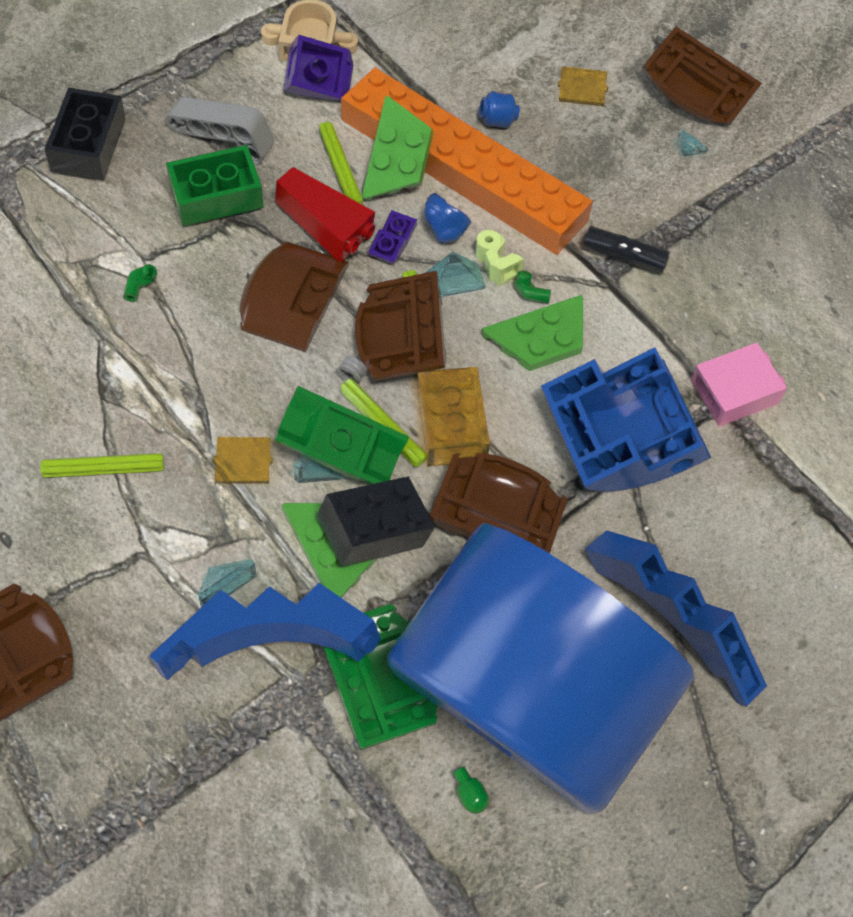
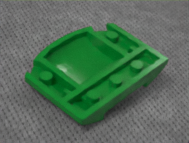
M392 604L364 612V614L375 621L381 640L376 648L366 654L359 662L344 653L322 646L327 664H329L349 719L350 728L360 750L419 731L437 723L438 715L436 716L438 706L400 680L388 665L387 656L389 651L410 623V620L407 622L395 613L397 608Z

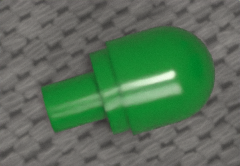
M465 766L453 772L460 785L456 790L464 808L473 814L485 811L489 805V795L482 782L477 777L472 779Z

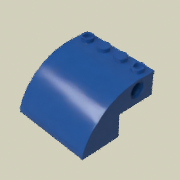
M655 347L606 372H603L597 361L593 359L541 385L582 482L588 490L620 491L645 486L674 476L712 458L665 360L661 358Z

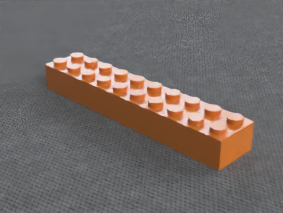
M376 67L341 98V120L374 141L385 96L392 98L434 131L425 168L426 174L555 255H558L589 221L593 200Z

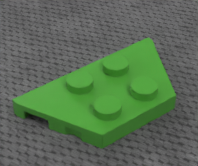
M385 96L362 193L364 201H371L373 197L388 193V195L394 194L403 188L410 189L422 185L434 131L389 96Z
M579 295L482 328L481 335L486 341L490 338L501 346V351L504 354L515 358L518 364L528 371L581 354L583 349V296Z
M322 503L282 504V511L320 584L342 598L351 587L354 588L360 581L361 575L369 570L377 559L341 567L317 517Z

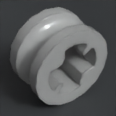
M348 356L344 359L343 364L338 367L337 372L344 381L353 379L359 384L361 377L366 375L367 368L358 359Z

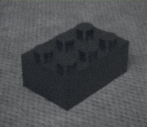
M68 87L45 147L50 171L104 180L125 121L121 96Z
M409 476L326 494L317 513L319 522L341 567L422 548L435 528Z

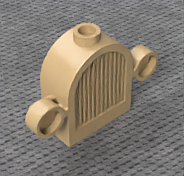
M319 0L298 1L286 10L282 25L268 23L261 28V40L264 44L269 46L279 44V59L281 61H288L292 42L298 35L347 48L351 51V54L358 50V37L351 32L336 31V14L328 4Z

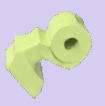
M484 230L477 236L476 257L485 263L484 269L487 270L489 280L500 286L517 278V273L523 270L524 259L513 253L503 257L505 248L504 237L496 231Z

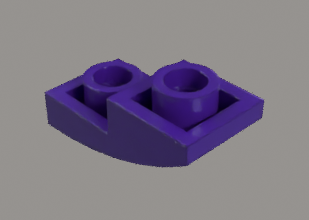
M391 210L383 229L378 230L368 255L395 264L417 226V219Z

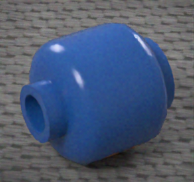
M491 91L486 97H482L480 101L479 118L483 119L486 126L506 129L510 127L513 121H517L520 107L516 105L512 94Z

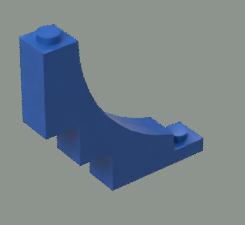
M606 530L585 549L598 574L618 582L641 597L684 636L704 660L713 675L726 679L738 704L747 707L767 687L734 612L707 604L695 578L668 570L655 544Z
M320 583L297 604L269 586L247 608L223 590H220L151 653L149 657L159 674L166 680H169L191 658L203 667L234 651L271 642L289 641L318 644L344 653L359 662L366 654L376 648L381 637L373 619Z

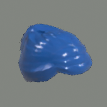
M432 193L427 198L424 215L428 224L433 228L437 241L441 244L457 241L471 224L470 218L461 210L448 204L437 193Z

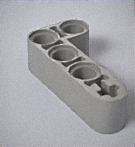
M181 97L165 117L167 126L176 133L236 142L238 147L248 145L254 164L261 163L274 144L273 135L264 115L256 108Z

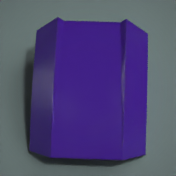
M298 35L292 42L288 54L283 84L284 91L319 99L341 100L350 90L354 66L351 51L347 48Z

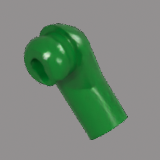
M146 264L129 273L123 295L125 300L129 302L137 301L139 290L155 280L157 276L155 266Z
M525 270L519 271L514 283L522 297L526 300L549 304L551 290L535 287L531 282L532 274Z

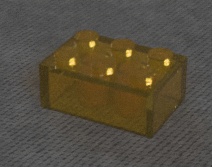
M478 367L418 372L417 394L425 452L427 453V467L449 465L453 454L460 453L459 458L475 457L476 453L489 454L490 441Z

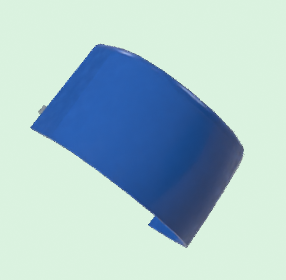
M482 523L475 528L387 656L390 669L400 680L422 694L436 706L446 710L541 779V782L587 814L602 812L607 807L695 679L692 666L668 640L635 612L596 583L547 551L507 530L487 523Z

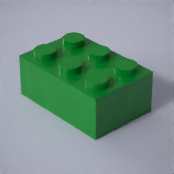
M248 145L166 163L169 185L182 226L264 208L262 185Z

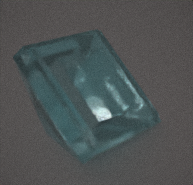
M685 130L680 131L679 137L683 156L707 153L709 150L707 146Z

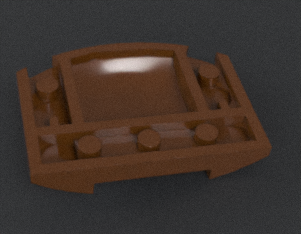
M677 26L644 65L654 85L670 102L690 115L714 123L731 125L762 84Z
M287 241L270 251L258 263L247 280L240 301L241 330L306 352L349 266V262L345 260L339 262L333 256Z
M437 271L369 284L366 290L370 295L365 303L360 302L355 322V338L360 358L371 373L372 378L375 381L445 368L447 351L444 344L441 307L443 303Z
M460 453L453 454L431 510V520L454 536L456 533L467 537L471 536L477 526L487 523L507 530L550 553L568 500L564 494L559 498L552 488L549 487L551 482L516 461L486 453H476L475 457L459 458Z
M12 584L0 591V721L72 680L74 674L73 649L60 618L40 596L35 593L29 595L20 592L21 587L17 584Z

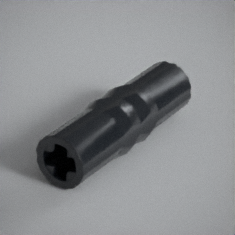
M594 226L589 227L583 244L585 249L663 274L670 255V251Z

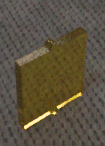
M562 66L561 80L558 81V87H560L559 102L604 107L605 93L608 92V86L606 85L607 71Z
M217 437V453L213 457V461L216 464L215 484H269L270 464L273 463V458L270 456L271 437Z

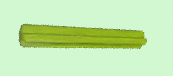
M330 121L321 123L319 125V132L343 194L363 205V198L333 123Z
M348 379L342 383L341 393L365 417L409 436L353 379ZM409 436L401 454L413 466L419 467L427 460V453Z
M161 453L43 459L41 460L40 471L42 477L162 471L164 469V457Z

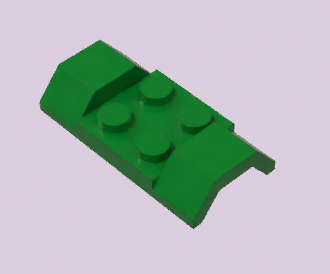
M297 386L278 426L274 441L301 453V456L356 481L361 480L368 484H375L390 480L398 457L405 447L409 436Z

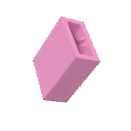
M758 343L696 365L691 378L693 386L719 427L780 404L787 389L783 377L777 374L768 354L762 351Z

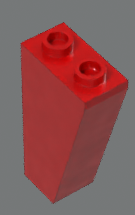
M294 167L276 181L275 202L339 262H342L349 254L353 255L359 245L373 235L375 231V211Z

